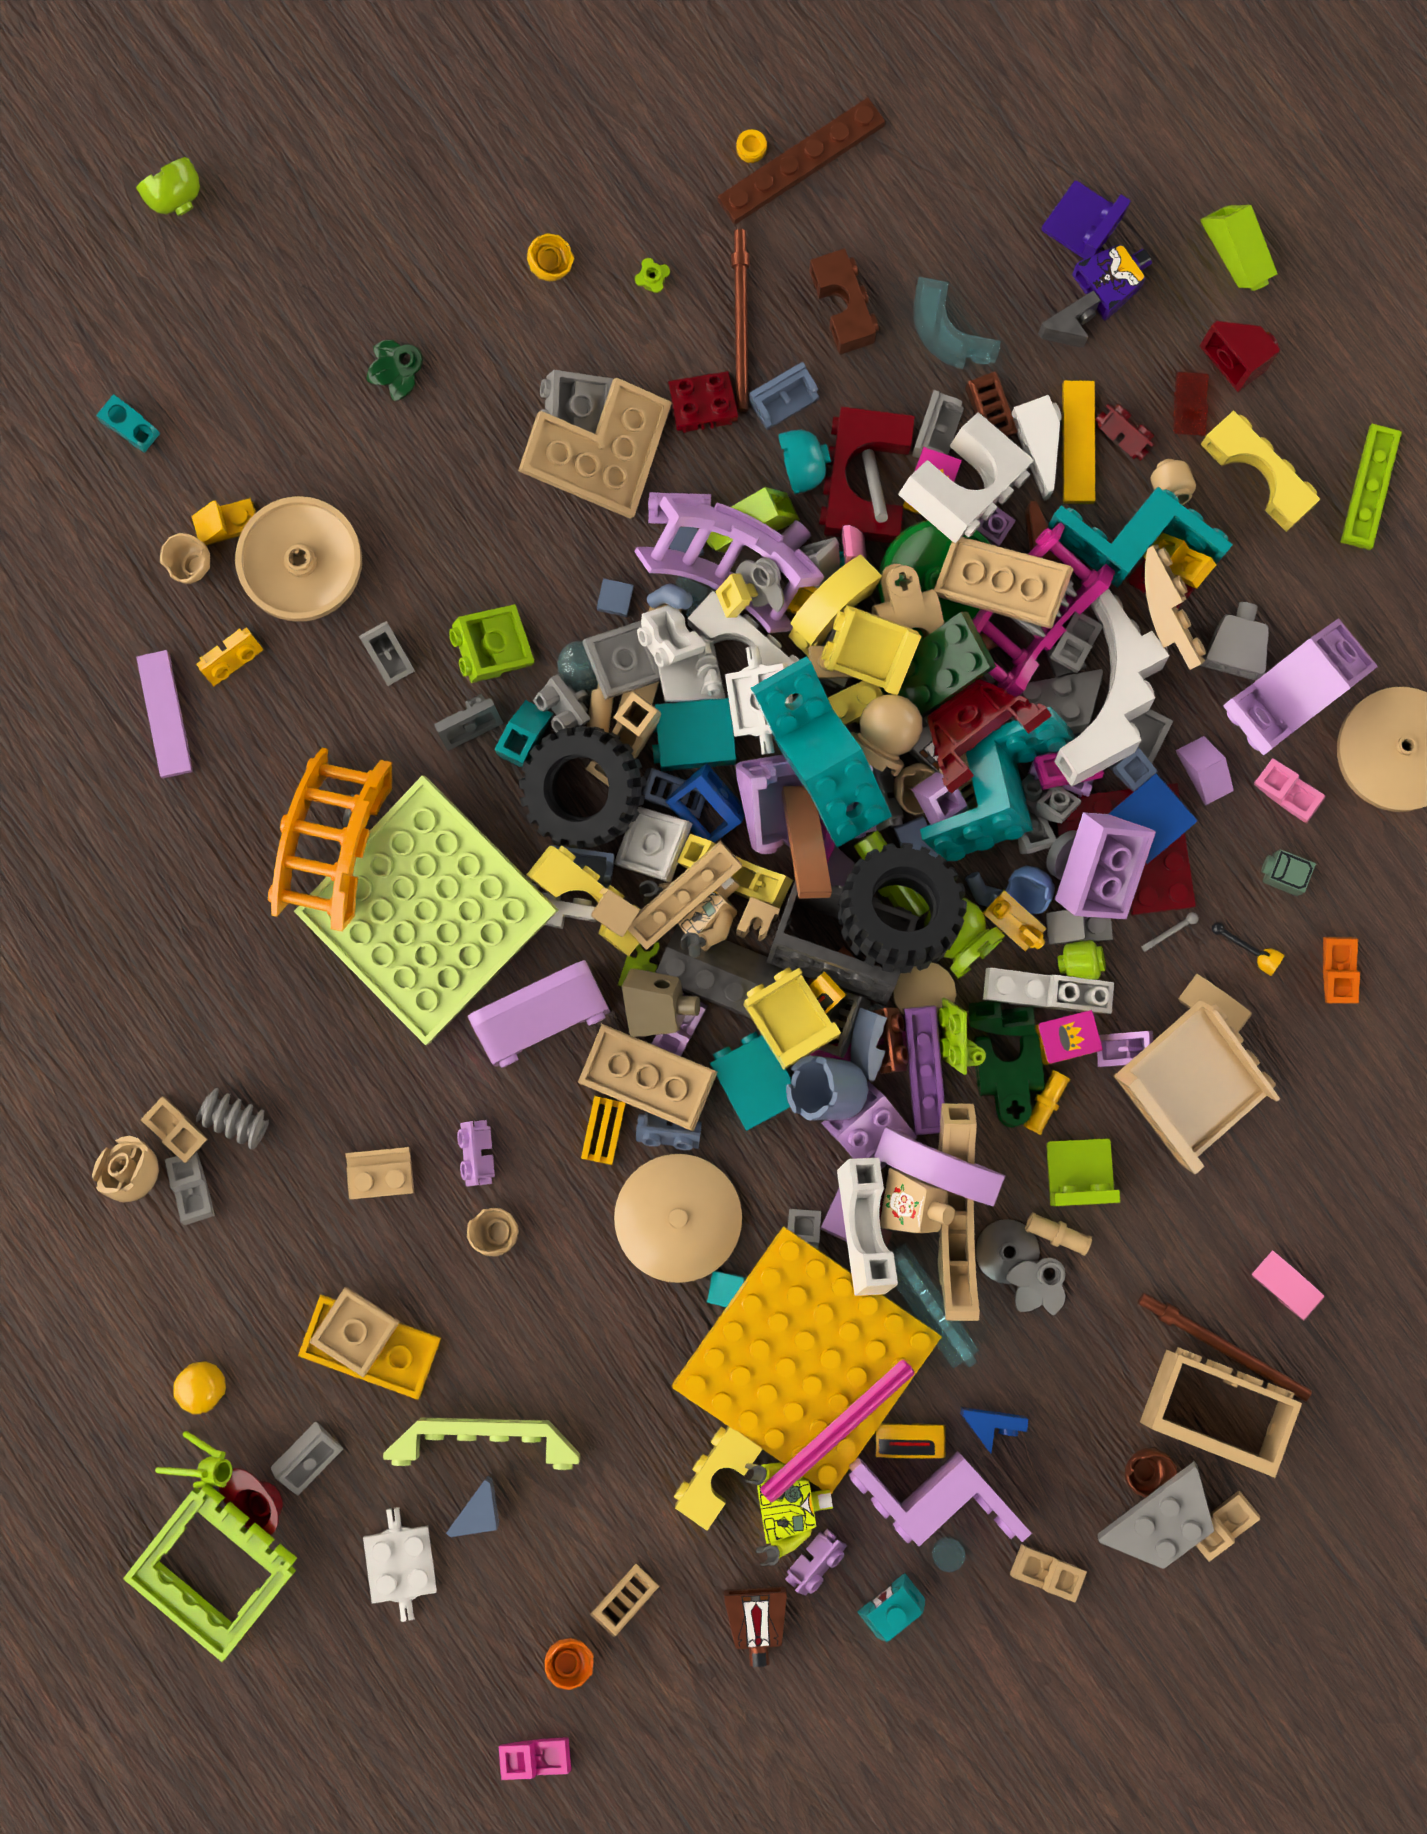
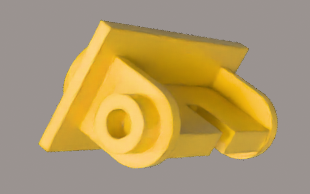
M247 627L242 631L239 628L234 634L223 641L227 647L226 650L222 652L217 645L204 656H201V661L196 664L213 687L228 678L230 674L264 650Z
M1005 890L983 912L989 920L1025 952L1029 947L1040 949L1045 944L1043 932L1047 928Z

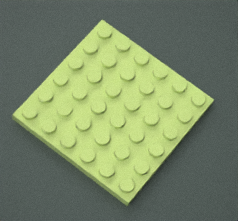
M421 776L370 830L363 858L356 857L353 876L359 877L355 917L343 932L331 929V916L326 911L298 906L294 910L306 925L425 1045H429L558 911L533 883L426 776ZM326 876L309 895L331 899L334 881L331 880V877Z

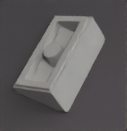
M314 1422L272 1465L271 1470L275 1479L298 1496L343 1450V1447L319 1423Z

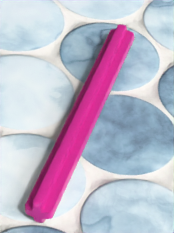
M905 1360L899 1361L761 1487L760 1490L766 1499L774 1502L908 1381L915 1373L912 1367Z

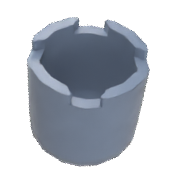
M812 1055L801 1058L793 1065L791 1070L795 1072L792 1076L791 1084L786 1085L787 1100L792 1111L811 1121L852 1118L862 1110L868 1095L867 1079L861 1068L855 1063L842 1059Z

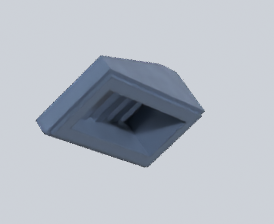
M647 768L644 774L646 786H642L641 794L645 795L644 801L672 810L665 802L666 799L662 798L667 782L671 783L668 798L686 780L654 768ZM656 778L659 779L655 794L652 795L650 792ZM695 787L691 791L696 792L691 809H688L699 819L706 798ZM691 791L680 798L685 806Z

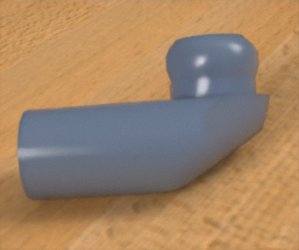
M668 583L647 596V603L655 609L666 603L673 608L686 610L691 607L693 598L684 589Z
M979 872L971 873L965 878L975 901L979 905L988 907L1002 892L1000 889L986 886Z

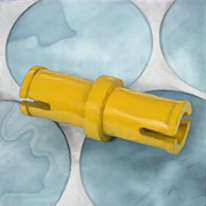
M1052 1070V1074L1042 1093L1036 1095L1034 1100L1037 1102L1031 1112V1116L1023 1125L1039 1135H1042L1053 1111L1058 1110L1059 1105L1057 1103L1068 1082L1071 1080Z

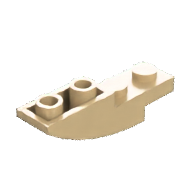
M1158 544L1147 549L1145 561V587L1150 615L1163 648L1175 642L1191 670L1205 661L1203 655L1206 654V651L1198 637L1193 639L1188 629L1191 623L1183 609L1178 611L1176 605L1187 600L1184 595L1188 592L1186 585L1179 575L1175 577L1169 566L1173 562L1164 547L1160 549Z

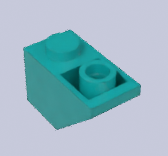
M525 700L510 719L494 749L497 755L522 768L524 761H528L532 757L529 752L535 745H539L554 713L547 710L544 712L540 711L535 704Z

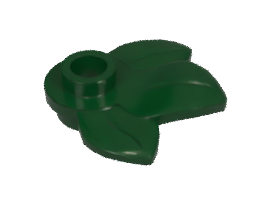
M383 340L373 347V351L378 359L369 367L367 381L374 385H389L392 400L399 401L406 397L414 388L415 374L422 367L423 356L421 351L413 345L405 344L401 346L394 340ZM409 354L410 362L404 365L403 358Z

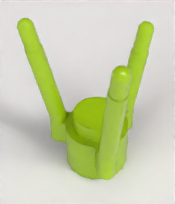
M188 1431L183 1432V1436L211 1456L203 1459L197 1469L157 1467L155 1469V1472L158 1474L201 1478V1481L193 1483L194 1488H203L206 1483H209L211 1486L225 1487L232 1475V1465L230 1461L224 1459L226 1453L216 1450Z

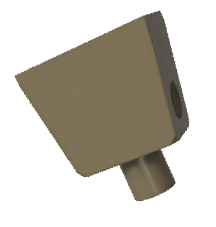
M630 969L622 985L630 1037L676 1033L679 1031L685 1015L698 1016L700 1012V998L698 996H683L681 980L678 977Z

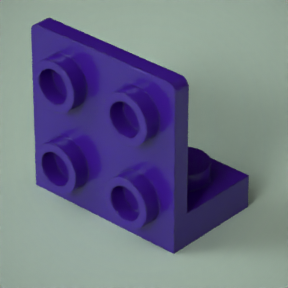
M1074 181L1042 225L1041 230L1081 258L1086 259L1099 253L1125 216L1131 200L1121 194L1115 203L1108 202L1080 182Z

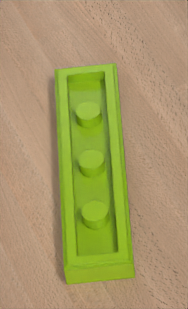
M1373 423L1369 426L1341 543L1367 550L1373 548L1402 431Z

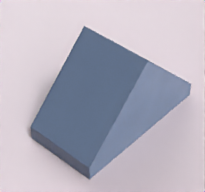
M486 1477L446 1532L447 1535L456 1537L498 1529L499 1518L494 1483L491 1477Z

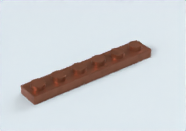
M867 97L718 195V202L734 225H736L883 128L885 120Z

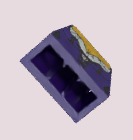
M1119 244L1076 263L1072 276L1086 295L1094 290L1100 299L1096 310L1102 319L1106 321L1141 289L1145 281V276L1141 271L1150 266L1152 261L1145 249H1140L1130 256L1125 247Z

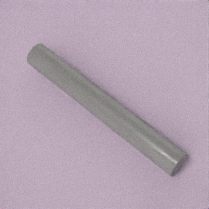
M867 449L863 451L862 457L875 519L877 522L883 523L887 521L888 514L874 451Z

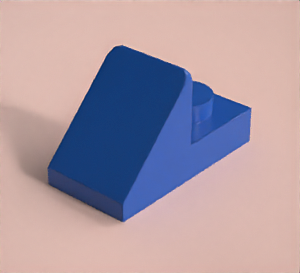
M961 1407L960 1409L962 1417L990 1453H992L995 1428H999V1434L1018 1436V1431L1027 1432L1029 1419L1023 1415Z

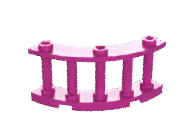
M1061 522L1052 530L1046 528L1035 541L1037 545L1028 555L1042 558L1050 550L1065 565H1069L1074 569L1073 572L1082 579V586L1076 591V597L1065 595L1069 606L1060 605L1059 611L1062 615L1061 617L1056 616L1052 629L1041 627L1046 634L1045 638L1033 635L1035 638L1027 649H1020L989 621L993 612L980 609L972 620L979 634L982 631L1012 658L1014 667L1010 672L1006 673L995 663L997 667L988 672V674L998 682V687L1005 689L1008 694L1015 697L1025 691L1032 675L1040 665L1035 660L1043 649L1049 651L1066 631L1062 625L1075 611L1081 615L1091 603L1109 588L1115 571L1107 564L1098 571L1090 570L1059 542L1065 525Z

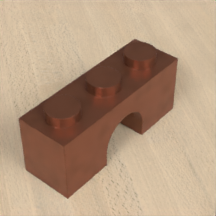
M845 248L811 259L809 273L819 299L834 295L841 297L848 306L846 310L830 318L829 328L839 355L874 344L876 332L879 331L878 322L874 313L869 314L866 304L869 300L864 285L859 286L857 282L858 268L855 259L848 257Z

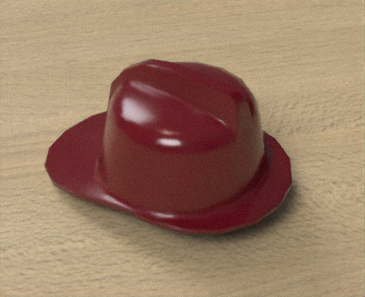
M233 1468L231 1478L226 1483V1486L219 1487V1493L225 1497L224 1503L227 1505L231 1502L250 1518L244 1525L246 1529L249 1530L256 1523L268 1534L272 1535L279 1524V1515L283 1507L280 1492L273 1484L259 1481L252 1473L244 1469Z

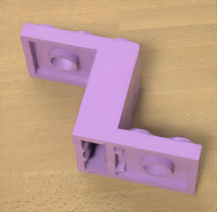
M1338 618L1308 639L1261 678L1223 706L1227 710V716L1231 722L1240 726L1245 732L1252 748L1265 755L1378 666Z
M958 1451L902 1503L896 1499L859 1456L849 1465L852 1471L849 1474L851 1481L863 1494L869 1491L874 1496L870 1500L885 1519L890 1515L894 1518L893 1526L908 1544L912 1540L918 1546L923 1544L972 1497L988 1515L992 1511L998 1515L993 1520L1010 1539L1016 1535L1023 1542L1032 1534Z

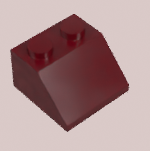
M1223 321L1213 323L1200 344L1201 349L1237 392H1240L1266 372L1281 351L1276 338L1270 332H1266L1261 326Z

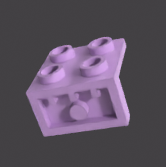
M869 1081L867 1082V1100L859 1113L852 1118L822 1122L826 1130L845 1148L853 1159L875 1158L876 1150L886 1126L913 1138L917 1137L888 1099ZM880 1160V1166L882 1169L887 1164Z

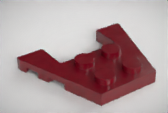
M978 679L931 713L927 720L933 744L937 749L939 757L937 760L944 777L942 778L943 784L948 791L953 793L974 776L960 759L963 754L972 750L977 743L993 731L999 729L1011 717H1014L1029 734L1052 716L1045 705L1040 703L1035 705L1023 696L1015 697L1008 694L1003 688Z

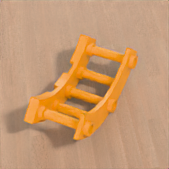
M321 748L314 758L308 760L306 771L295 792L288 814L283 815L280 823L282 834L276 857L273 884L268 892V901L271 902V916L278 917L289 903L326 911L331 916V929L342 932L355 917L356 892L359 878L353 876L356 857L363 858L370 834L369 829L365 828L370 815L377 816L383 802L392 791V762L380 760L373 771L369 770L368 772L328 764L327 748ZM327 777L364 785L360 795L355 794L354 797L319 789ZM312 801L348 808L352 812L348 826L343 829L304 820ZM300 833L340 842L341 850L338 862L332 865L296 857L295 853ZM293 869L331 877V880L334 881L331 899L291 891Z

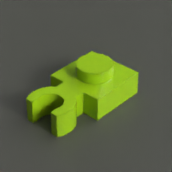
M656 941L651 951H644L639 943L636 947L637 957L627 956L618 982L619 987H622L630 969L656 973L658 965L650 963V959L659 952V942Z

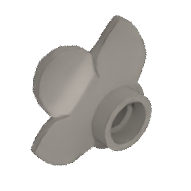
M763 557L756 562L752 560L743 561L738 566L735 574L741 573L745 583L754 584L758 596L752 597L753 606L760 607L769 603L776 612H779L784 605V593L780 586L781 574L776 563L767 557Z
M1044 1258L1038 1263L1023 1261L1010 1269L1006 1275V1280L1018 1286L1015 1303L1019 1312L1032 1311L1043 1305L1050 1314L1055 1315L1062 1308L1066 1297L1062 1283L1065 1280L1066 1274L1061 1262L1054 1258ZM1047 1268H1052L1053 1276L1045 1279L1044 1271Z

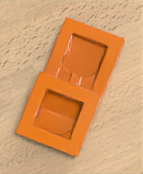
M1323 937V979L1326 1003H1359L1360 972L1357 971L1358 939L1355 937Z

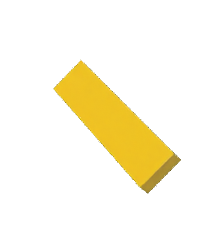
M1064 380L1062 383L1063 504H1094L1095 381Z

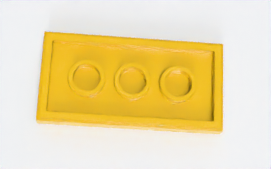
M320 1295L298 1356L419 1400L441 1337L399 1323L365 1377H362L310 1343L311 1338L336 1301V1299Z

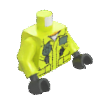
M781 1462L762 1465L747 1463L745 1465V1468L754 1470V1476L751 1479H745V1482L757 1485L766 1544L771 1543V1545L759 1546L756 1549V1553L767 1552V1560L761 1563V1566L775 1565L779 1558L794 1551L811 1536L812 1529L816 1527L815 1511L833 1509L830 1489L811 1492L809 1479L803 1476L774 1502L767 1500L760 1489L785 1466Z

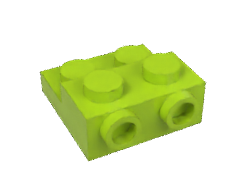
M516 604L460 616L452 624L453 628L449 631L452 645L454 647L459 646L462 658L459 659L461 673L463 676H469L471 683L500 677L504 672L530 667L535 663Z

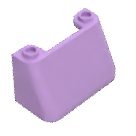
M783 754L742 761L735 765L751 847L760 854L775 853L777 848L783 845L782 839L789 838L781 794L783 786H803ZM854 802V808H856L858 802ZM876 826L872 827L871 829L865 831L864 833L858 835L855 838H861L866 836L867 832L876 831Z

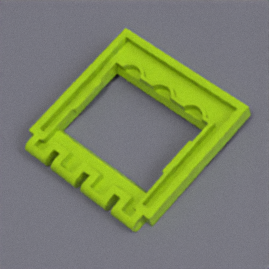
M206 1483L201 1490L196 1487L190 1492L123 1579L217 1659L223 1662L296 1570L292 1565L297 1557L282 1544H279L274 1551L271 1550L269 1546L275 1539L256 1523L249 1530L246 1529L244 1525L250 1518L231 1502L222 1509L219 1505L225 1497L209 1483ZM197 1512L271 1573V1576L265 1581L261 1588L258 1587L237 1613L239 1616L233 1623L159 1561L164 1554L169 1552L187 1529V1524Z

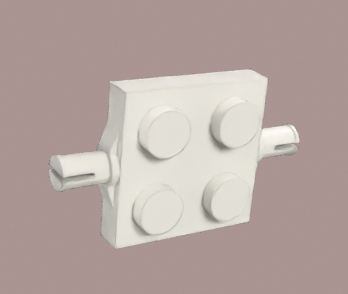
M751 646L745 648L749 666L739 672L725 674L734 737L746 735L759 736L761 755L775 753L772 732L750 688L788 667V664L763 665L760 660L759 646ZM792 694L787 697L785 703L793 702Z
M394 1507L395 1521L393 1520L392 1508L386 1509L389 1529L379 1534L364 1536L363 1541L372 1604L385 1601L399 1602L400 1621L404 1622L407 1620L405 1608H407L408 1621L415 1619L412 1600L420 1595L437 1593L428 1525L415 1528L402 1526L400 1507Z

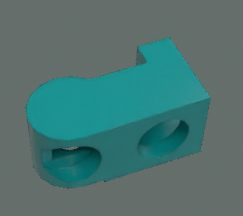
M114 394L96 415L103 425L110 430L112 429L144 453L160 435V432L146 421L142 415Z

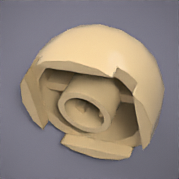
M133 1136L120 1137L115 1140L119 1144L115 1145L111 1150L106 1147L101 1152L95 1162L92 1177L97 1182L96 1189L106 1197L119 1202L137 1201L144 1197L154 1186L159 1173L158 1160L150 1147L139 1138Z

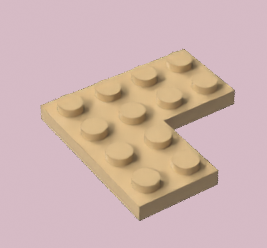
M615 378L612 381L595 434L540 411L537 413L518 471L620 515L633 518L672 402L624 380Z

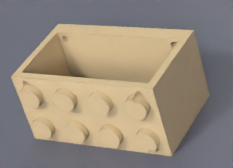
M1177 1347L1176 1353L1166 1350L1140 1423L1155 1431L1275 1478L1302 1405L1301 1402L1292 1399L1294 1393L1270 1383L1267 1384L1265 1389L1262 1387L1263 1380L1240 1371L1237 1372L1236 1377L1232 1376V1368L1207 1359L1206 1365L1200 1363L1202 1356ZM1182 1363L1222 1378L1224 1383L1237 1388L1240 1385L1278 1400L1259 1455L1163 1418Z

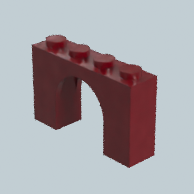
M841 407L839 417L833 416L831 435L837 436L835 447L829 446L831 462L827 463V465H833L832 476H825L823 495H829L828 507H821L819 525H825L824 535L842 537L843 526L851 525L863 533L866 541L891 544L900 534L904 506L885 504L888 519L883 523L877 522L872 502L861 499L850 489L846 480L845 470L856 456L862 454L867 449L909 455L915 416Z

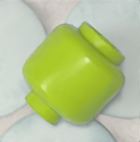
M1093 940L1067 943L1063 948V955L1057 957L1060 974H1066L1069 977L1097 980L1101 975V971L1106 970L1102 946H1097Z

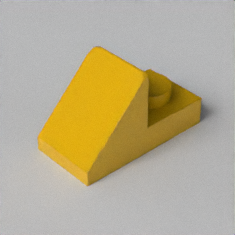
M251 498L220 506L216 500L212 501L192 516L197 538L205 545L238 537L256 512Z

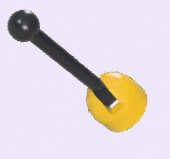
M1217 922L1212 925L1211 930L1215 935L1221 934L1257 956L1258 967L1269 976L1273 975L1285 956L1272 948L1259 951L1225 930L1223 924Z

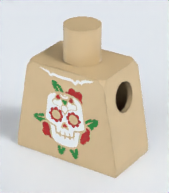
M889 1168L880 1228L913 1233L938 1232L941 1229V1224L948 1225L953 1221L955 1210L952 1206L945 1204L947 1190L915 1178L896 1168Z

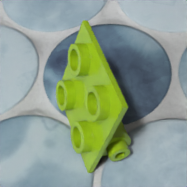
M942 998V1008H939L938 1020L942 1027V1039H939L940 1054L945 1062L963 1075H967V1066L982 1064L985 1061L986 1053L983 1048L967 1039V1011L950 1000Z

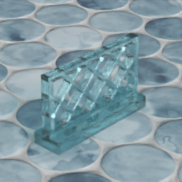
M904 1243L893 1251L898 1281L896 1288L916 1317L942 1336L936 1346L951 1368L954 1369L961 1363L970 1368L977 1363L973 1355L979 1349L959 1321L945 1319L943 1297Z

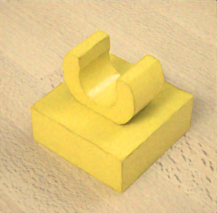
M741 573L730 574L715 591L726 618H736L745 607L750 605L751 597L758 596L754 584H745Z

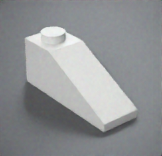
M1046 395L1016 406L1012 411V417L1022 448L1025 453L1034 459L1030 468L1044 501L1050 499L1054 491L1060 420L1062 419L1057 403H1052L1050 396Z

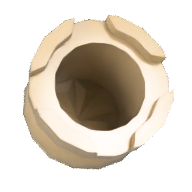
M896 694L882 695L873 699L864 708L859 721L861 733H850L862 748L869 765L882 772L886 767H889L892 770L891 774L898 776L904 766L899 755L911 751L919 742L923 731L922 717L918 708L908 698Z

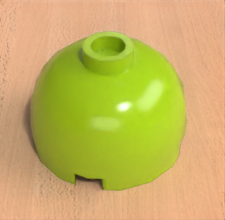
M183 157L160 168L161 172L154 177L152 174L149 175L136 187L144 202L155 212L165 215L176 212L178 216H181L194 208L191 202L198 196L200 183L193 164L189 158Z

